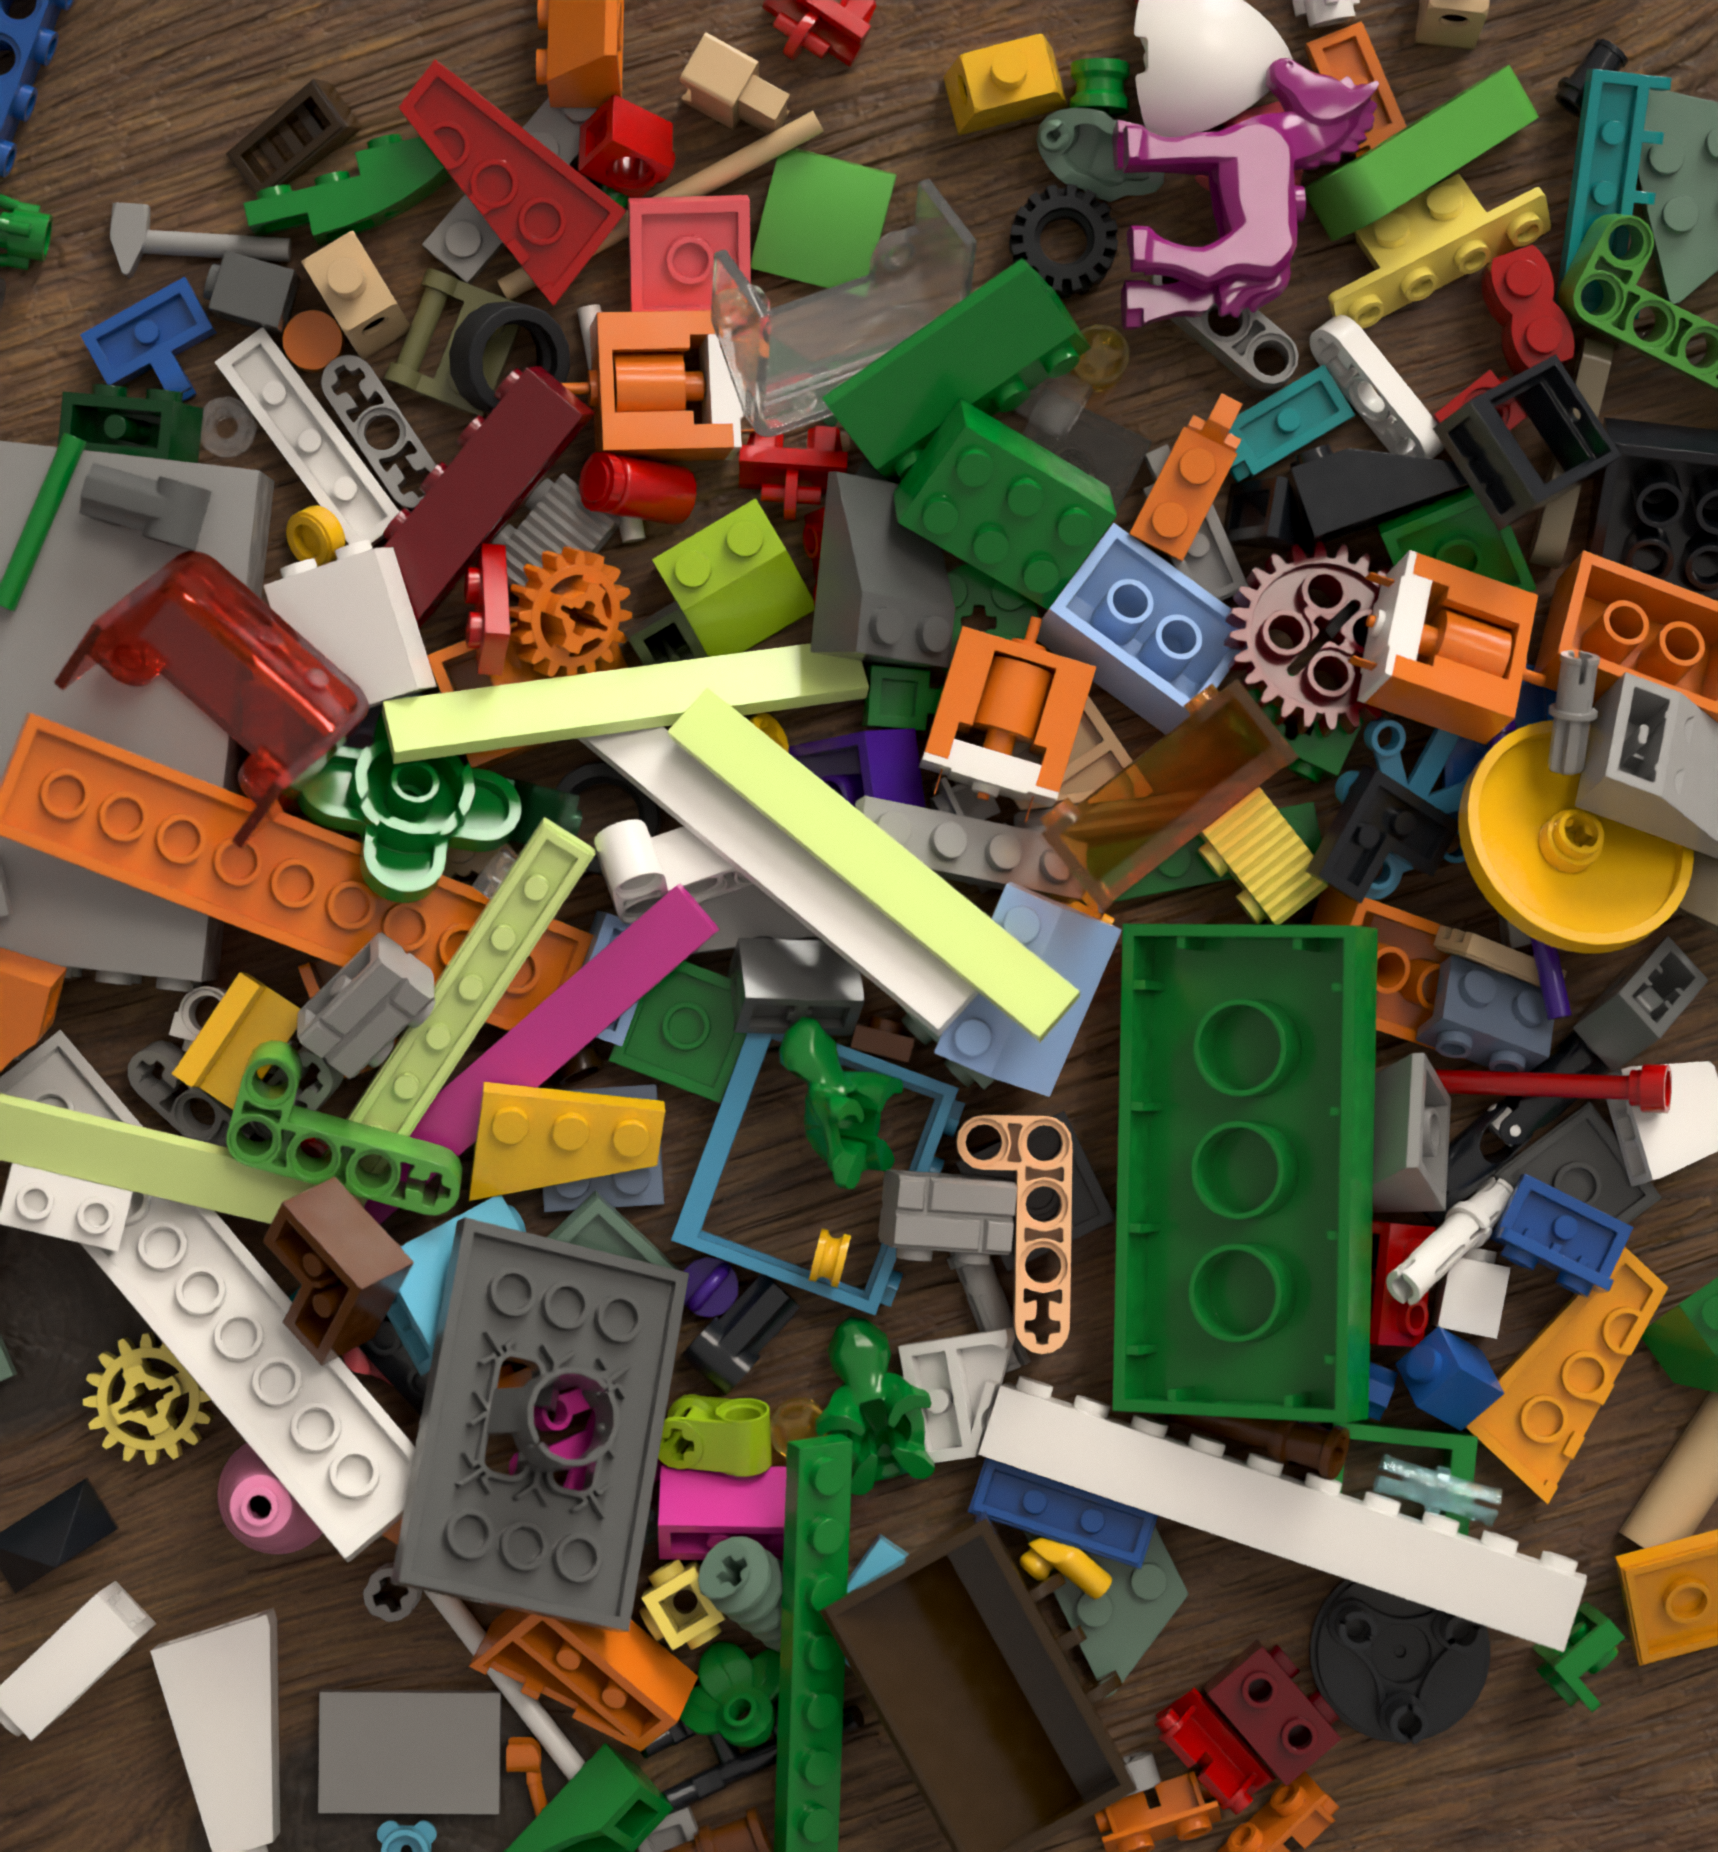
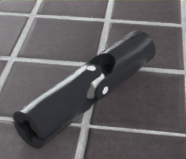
M1573 1029L1550 1050L1548 1059L1529 1072L1605 1075L1610 1069L1587 1047L1585 1041ZM1506 1096L1504 1100L1491 1105L1449 1142L1446 1210L1421 1212L1435 1226L1440 1225L1445 1220L1448 1210L1454 1204L1466 1201L1530 1141L1536 1129L1542 1128L1555 1120L1578 1098ZM1488 1127L1489 1131L1495 1136H1499L1506 1145L1496 1152L1482 1155L1480 1141Z

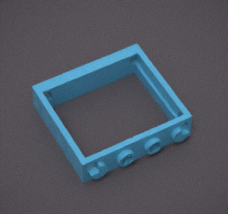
M747 1033L671 1241L876 1316L880 1303L891 1307L903 1273L893 1270L896 1261V1248L881 1243L865 1289L842 1281L839 1282V1286L836 1288L831 1286L827 1278H819L816 1282L809 1281L810 1269L702 1230L771 1040L774 1039L782 1042L784 1034ZM836 1043L841 1065L860 1072L880 1073L901 1079L904 1088L934 1098L908 1171L941 1173L945 1160L934 1155L942 1134L953 1137L965 1106V1103L955 1100L959 1088Z

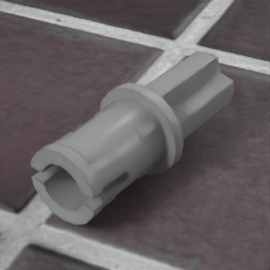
M1568 650L1560 653L1561 665L1556 703L1550 704L1548 713L1554 716L1548 767L1549 770L1563 775H1574L1583 771L1590 721L1597 719L1598 714L1597 710L1592 708L1600 656L1584 651L1578 652V658L1574 657V651Z

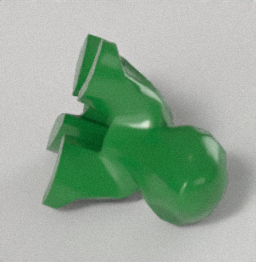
M807 1017L799 1018L790 1025L784 1034L780 1046V1063L794 1076L807 1083L804 1125L808 1142L827 1163L839 1189H854L860 1180L861 1172L868 1169L885 1172L886 1169L893 1167L895 1159L892 1150L884 1140L878 1137L883 1107L894 1093H902L903 1082L901 1079L880 1073L842 1071L836 1042L823 1030L820 1022Z
M849 1316L836 1327L827 1349L832 1369L844 1383L834 1392L828 1406L816 1419V1433L821 1437L831 1431V1435L842 1434L853 1440L851 1493L853 1495H865L873 1489L876 1481L894 1478L906 1473L912 1478L925 1479L931 1476L935 1470V1463L926 1452L924 1446L926 1432L921 1409L931 1407L930 1395L927 1391L912 1386L902 1376L887 1371L891 1357V1348L887 1335L867 1319Z

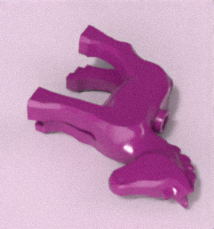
M1280 58L1274 61L1267 69L1266 86L1279 100L1285 112L1254 116L1218 132H1195L1180 137H1163L1149 132L1143 125L1118 119L1112 135L1115 171L1123 170V173L1162 172L1208 176L1212 211L1219 235V240L1204 247H1190L1163 239L1150 226L1131 225L1127 230V246L1130 254L1131 272H1144V275L1169 276L1181 281L1156 286L1143 280H1125L1120 296L1123 329L1135 330L1174 317H1201L1214 303L1218 306V316L1222 317L1231 314L1237 318L1244 309L1249 308L1252 313H1255L1259 308L1280 296L1287 288L1291 276L1290 261L1297 247V222H1303L1306 211L1305 189L1302 185H1295L1294 171L1299 169L1315 170L1320 165H1336L1340 162L1341 156L1351 155L1358 151V145L1367 140L1364 133L1373 129L1375 117L1372 114L1375 112L1377 104L1371 100V97L1377 90L1378 81L1355 85L1348 76L1339 81L1331 76L1310 71L1293 59Z

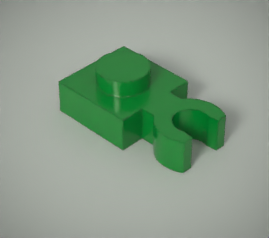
M873 665L867 667L866 678L869 690L867 698L864 699L862 727L883 729L915 728L916 732L926 731L927 715H931L934 718L944 683L935 689L929 688L930 671Z

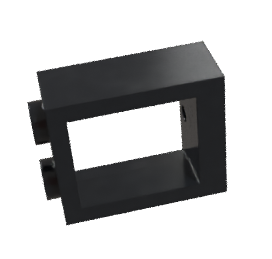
M1556 354L1471 399L1433 428L1499 531L1585 483L1622 456ZM1516 400L1519 401L1565 472L1546 484L1543 483L1497 412ZM1573 408L1579 411L1580 419L1574 415Z

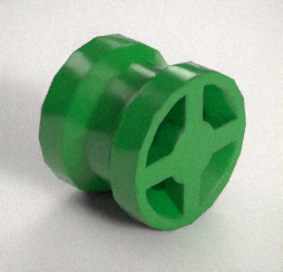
M1085 58L1071 62L1070 77L1076 82V93L1070 98V108L1097 109L1106 112L1110 117L1128 114L1129 98L1123 94V83L1130 76V63L1112 58Z

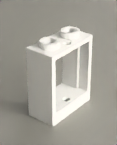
M114 1581L94 1595L0 1685V1722L12 1734L20 1736L24 1733L32 1741L52 1725L156 1625L155 1621L117 1581Z

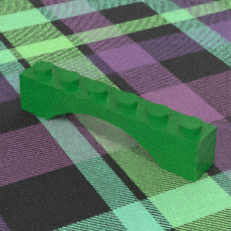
M604 1743L556 1797L542 1809L541 1813L503 1852H634L674 1808L639 1765L607 1743Z

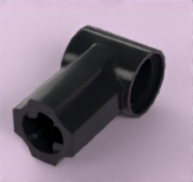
M760 1274L721 1318L716 1316L680 1356L720 1393L726 1396L760 1359L761 1356L758 1353L792 1319L800 1305L769 1276Z

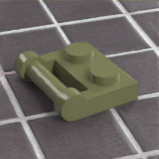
M427 268L421 282V286L425 288L398 360L396 363L390 362L384 380L397 387L475 417L480 415L486 419L487 412L475 409L459 394L450 374L449 351L455 331L469 313L487 303L514 301L460 281L444 272ZM449 298L462 303L463 306L433 379L418 371L446 300ZM516 324L502 325L497 328L486 343L482 357L483 374L489 387L494 392L498 388L521 326Z

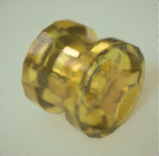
M804 1397L789 1398L780 1403L772 1413L770 1420L771 1443L775 1450L787 1458V1442L820 1437L817 1433H814L816 1432L815 1421L824 1411L823 1408L815 1401Z

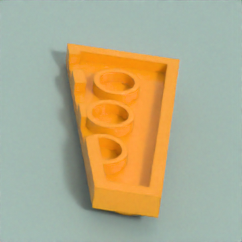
M1624 1247L1610 1276V1279L1614 1280L1609 1292L1597 1293L1592 1290L1588 1298L1575 1294L1499 1374L1497 1380L1505 1394L1465 1427L1471 1434L1477 1436L1478 1440L1547 1505L1557 1490V1483L1571 1459H1574L1585 1439L1584 1435L1601 1405H1604L1612 1391L1613 1383L1627 1357L1633 1353L1669 1288L1626 1247Z

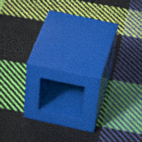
M1440 1326L1395 1363L1416 1407L1460 1431L1505 1394L1483 1351Z

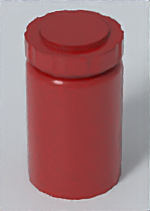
M607 452L593 453L585 462L579 480L581 502L586 509L592 512L608 513L670 525L681 524L690 516L697 495L694 475L686 467Z

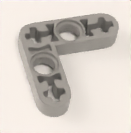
M160 1040L150 1043L131 1058L128 1064V1078L138 1095L184 1137L227 1147V1131L233 1113L232 1109L199 1087L192 1088L187 1085L188 1089L177 1098L172 1094L180 1088V1084L184 1083L172 1075L185 1055L184 1051L171 1042ZM303 1046L297 1051L302 1061L300 1081L307 1074L310 1068L309 1065L312 1063L316 1064L321 1071L318 1073L317 1080L304 1091L300 1088L297 1089L293 1105L319 1111L340 1086L344 1075L332 1067L326 1058L323 1057L321 1059ZM157 1061L165 1067L162 1073L163 1078L160 1080L152 1074L155 1069L154 1063ZM279 1068L267 1084L277 1086L284 1084L289 1079L286 1072ZM192 1098H202L212 1106L215 1113V1121L212 1125L202 1124L192 1115L190 1109ZM251 1121L241 1126L243 1134L249 1139L256 1133L265 1140L272 1137L271 1130L261 1122Z

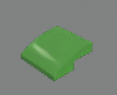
M793 148L778 156L751 259V269L865 298L897 174Z

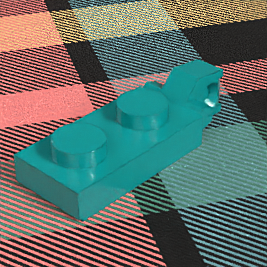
M1325 364L1237 415L1229 430L1230 434L1242 439L1235 451L1237 456L1229 470L1236 483L1248 477H1255L1353 419L1355 416L1354 412Z

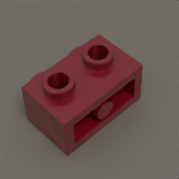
M1257 1639L1205 1683L1203 1687L1210 1698L1287 1787L1341 1740L1339 1734L1331 1726L1340 1717L1317 1690L1307 1697L1292 1679L1301 1671L1278 1644L1267 1651Z

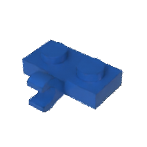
M183 277L85 331L80 336L107 385L122 386L147 371L154 369L165 390L183 393V403L196 396L197 393L175 356L217 332L190 283Z

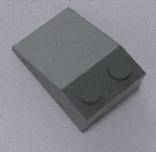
M836 471L828 472L810 652L899 668H949L955 605L942 548L898 523L893 492L899 484Z

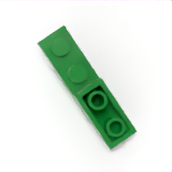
M391 134L374 138L367 142L368 149L355 152L360 172L359 176L350 178L348 171L331 172L315 178V186L292 191L290 185L272 186L256 193L257 200L243 204L248 226L255 236H263L310 224L313 237L318 245L322 246L332 243L352 230L358 235L410 210L437 191L451 176L421 137L403 141L402 135Z

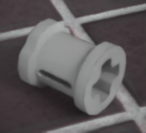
M388 1562L379 1567L370 1576L368 1585L363 1592L364 1602L369 1612L373 1616L380 1617L387 1622L399 1621L408 1616L421 1600L423 1590L407 1587L408 1591L400 1599L401 1605L396 1606L393 1598H381L379 1591L387 1584L386 1577L392 1578L394 1562Z

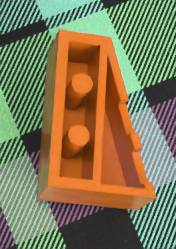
M506 1609L491 1622L469 1667L485 1675L489 1668H492L524 1684L520 1692L535 1700H538L542 1693L575 1709L572 1718L639 1751L645 1749L678 1722L698 1678L693 1671L632 1620L628 1632L618 1633Z

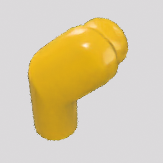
M1043 1537L1028 1543L1031 1548L1019 1560L1020 1566L1037 1581L1045 1580L1049 1576L1050 1571L1056 1568L1093 1600L1100 1598L1112 1583V1576L1082 1550Z

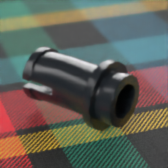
M1602 38L1601 40L1597 39L1592 49L1569 78L1562 77L1559 80L1558 87L1560 90L1555 95L1557 102L1566 111L1580 118L1587 69L1619 72L1628 63L1626 55L1610 41Z

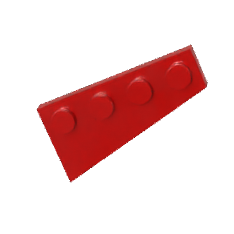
M434 59L398 106V109L549 303L554 306L627 210Z

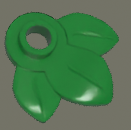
M716 1641L709 1645L699 1663L698 1677L701 1685L692 1689L680 1719L697 1735L721 1734L727 1742L735 1746L754 1747L765 1742L775 1727L776 1710L774 1702L779 1697L780 1652L767 1649L758 1654L753 1660H750L745 1652L734 1643ZM751 1709L750 1714L745 1719L737 1721L745 1711Z

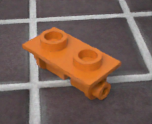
M1192 1771L1188 1774L1160 1782L1155 1786L1161 1806L1149 1809L1144 1791L1122 1798L1097 1812L1094 1816L1100 1833L1112 1830L1113 1834L1101 1837L1106 1852H1150L1155 1848L1154 1842L1177 1835L1178 1840L1186 1841L1209 1833L1213 1829L1211 1824L1222 1820L1218 1802L1213 1801L1205 1804L1204 1800L1214 1796L1197 1779L1195 1772Z
M1304 1771L1287 1787L1284 1783L1279 1785L1273 1792L1271 1799L1248 1822L1239 1825L1231 1833L1228 1841L1217 1852H1291L1284 1845L1291 1836L1306 1849L1330 1824L1332 1825L1336 1821L1332 1815L1340 1807Z

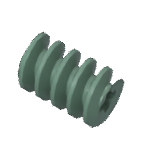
M731 1537L717 1543L707 1553L700 1566L698 1577L700 1593L708 1597L719 1612L726 1614L731 1621L738 1623L743 1630L750 1632L755 1639L762 1641L767 1648L780 1652L783 1561L777 1559L770 1551L764 1549L760 1543L748 1537Z

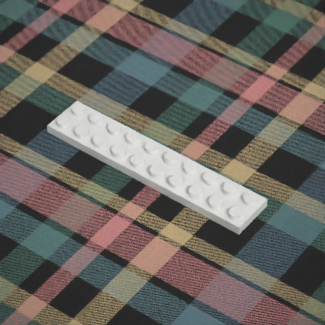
M61 1030L0 1077V1093L143 1127ZM133 1192L118 1251L80 1243L348 1563L403 1517L415 1446L339 1357L321 1366L283 1324V1320L292 1304L291 1300L214 1210Z

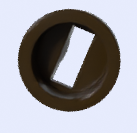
M591 1041L555 1074L560 1085H567L596 1074L604 1068V1064L596 1046Z

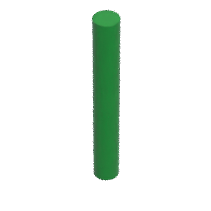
M67 433L63 434L1 579L0 606L15 612L87 442Z

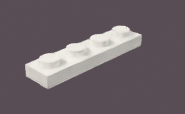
M261 327L216 360L215 364L320 506L328 509L338 519L348 544L370 540L373 547L385 538L382 534L388 524L399 513V510L266 330Z

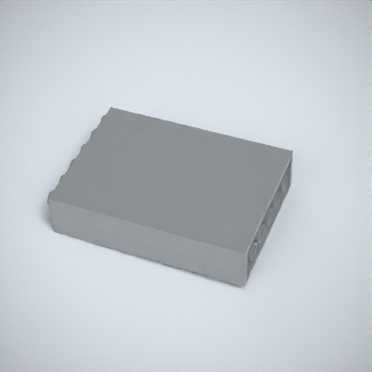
M0 441V582L58 447ZM83 451L15 612L0 606V780L27 713H33L239 795L245 748L242 732L243 702L241 690L243 682L252 681L253 677L252 664L256 651L274 480L259 470ZM97 463L154 480H158V476L166 477L212 491L196 550L192 551L143 537L142 531L124 526L119 527L80 514V496L85 478L91 470L92 464ZM0 836V855L13 915L0 918L1 948L66 967L65 978L82 977V969L84 968L96 970L95 981L132 985V983L141 984L142 975L157 977L156 988L183 992H192L193 989L201 987L204 981L218 980L225 922Z

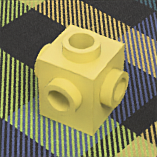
M677 1559L660 1567L648 1576L652 1586L645 1589L642 1595V1600L646 1606L641 1608L639 1612L644 1623L656 1641L665 1637L672 1651L685 1643L693 1650L722 1632L718 1623L725 1620L726 1614L719 1612L710 1599L700 1593L698 1583L700 1565L697 1560L683 1566L681 1561ZM681 1590L692 1591L697 1597L696 1607L690 1611L680 1610L674 1602L675 1595Z

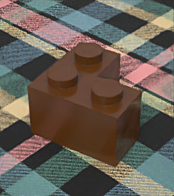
M335 1176L282 1202L263 1239L267 1247L302 1284L283 1320V1324L321 1366L374 1338L414 1264L401 1246L387 1234L364 1209L360 1201L353 1197Z

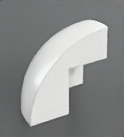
M1139 0L1134 35L1140 38L1145 49L1143 60L1146 69L1143 73L1137 74L1135 80L1143 122L1149 132L1163 137H1180L1195 132H1204L1228 121L1251 107L1270 91L1266 86V71L1274 61L1280 58L1293 59L1282 37L1271 23L1243 0Z

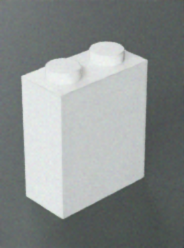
M370 540L356 542L336 549L337 561L317 567L315 558L296 562L280 569L283 579L263 585L307 725L327 723L382 705L383 701L401 699L437 687L393 548L372 549Z

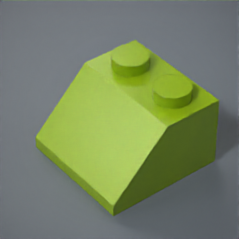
M756 498L652 559L655 569L674 601H677L708 657L746 652L815 611L814 600Z

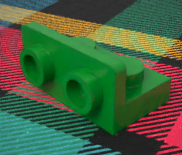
M1585 1601L1577 1609L1564 1652L1538 1643L1532 1647L1543 1660V1663L1535 1670L1570 1707L1580 1701L1593 1713L1601 1706V1703L1579 1677L1586 1671L1590 1674H1595L1605 1668L1617 1656L1618 1650L1615 1646L1625 1637L1609 1618Z

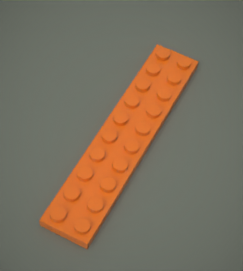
M27 713L0 780V836L342 968L377 933L382 932L400 945L406 954H412L427 965L434 974L435 984L493 896L441 875L434 891L419 901L398 903L387 900L372 891L362 877L360 870V842L33 713ZM552 919L485 1023L508 1032L581 969L594 935Z

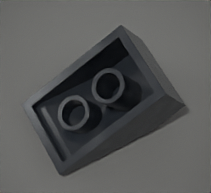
M1330 444L1310 449L1295 456L1296 461L1289 464L1290 470L1284 476L1290 482L1308 549L1314 547L1317 542L1324 544L1370 528L1470 487L1454 461L1352 448L1332 453Z

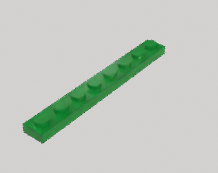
M842 1434L787 1442L774 1852H838L845 1656L821 1615L820 1610L847 1594L853 1440Z

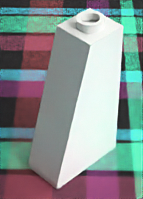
M274 1608L159 1643L150 1651L212 1852H268L266 1844L273 1843L280 1834L277 1617Z

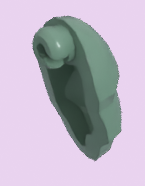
M1089 108L1061 109L1047 115L1039 126L1036 140L1040 155L1048 168L1065 184L1078 185L1077 188H1081L1084 191L1089 189L1097 194L1096 198L1112 202L1123 196H1141L1156 192L1164 183L1165 173L1162 172L1123 173V170L1115 171L1112 135L1117 121L1113 120L1106 112Z

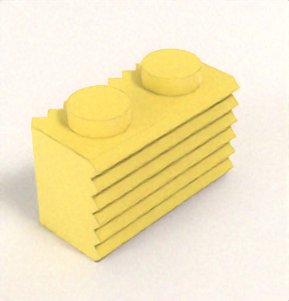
M1260 787L1251 790L1198 832L1205 842L1198 849V852L1218 877H1222L1229 872L1243 890L1235 898L1256 925H1259L1265 919L1270 925H1280L1328 887V885L1305 872L1314 855Z

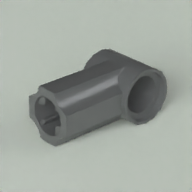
M93 463L83 485L79 513L94 520L142 531L143 537L195 551L212 491L166 477L158 476V480Z

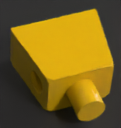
M1036 34L959 55L943 77L958 136L1068 107L1053 48L1043 34Z

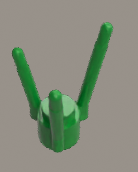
M0 194V208L9 211H3L0 216V248L7 249V253L0 254V267H12L29 271L31 259L45 261L52 234L53 217L50 214L40 213L41 206L20 202Z

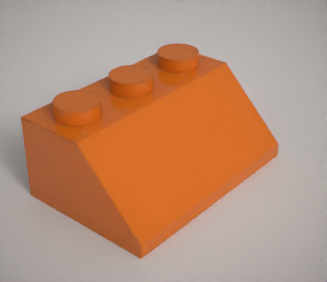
M538 0V30H548V48H537L536 82L537 85H547L550 107L600 108L613 94L622 98L624 0Z

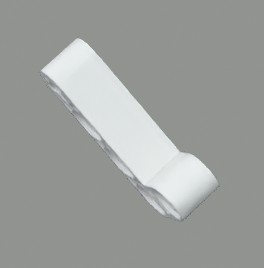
M626 820L606 827L594 839L600 868L618 918L622 923L633 924L680 883L697 903L753 884L684 826L650 837L647 826L643 821Z

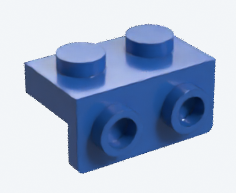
M1521 1174L1490 1240L1504 1246L1501 1256L1531 1271H1534L1537 1263L1559 1273L1555 1280L1556 1284L1575 1294L1588 1298L1592 1290L1597 1293L1609 1292L1614 1280L1610 1279V1276L1634 1227L1534 1177Z

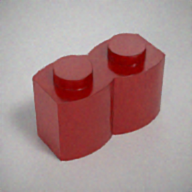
M1529 245L1493 258L1482 272V294L1489 312L1502 326L1501 344L1509 368L1516 376L1555 354L1563 366H1565L1574 355V336L1566 315L1553 302L1554 281L1545 257L1534 245Z

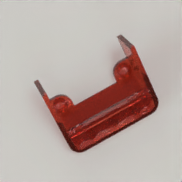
M191 550L177 555L97 618L54 681V684L63 691L96 664L101 666L115 680L129 686H146L162 675L243 746L251 755L241 766L238 780L244 793L257 806L231 840L239 848L247 844L294 801L355 732L369 710L365 693L353 680L216 559L203 552Z

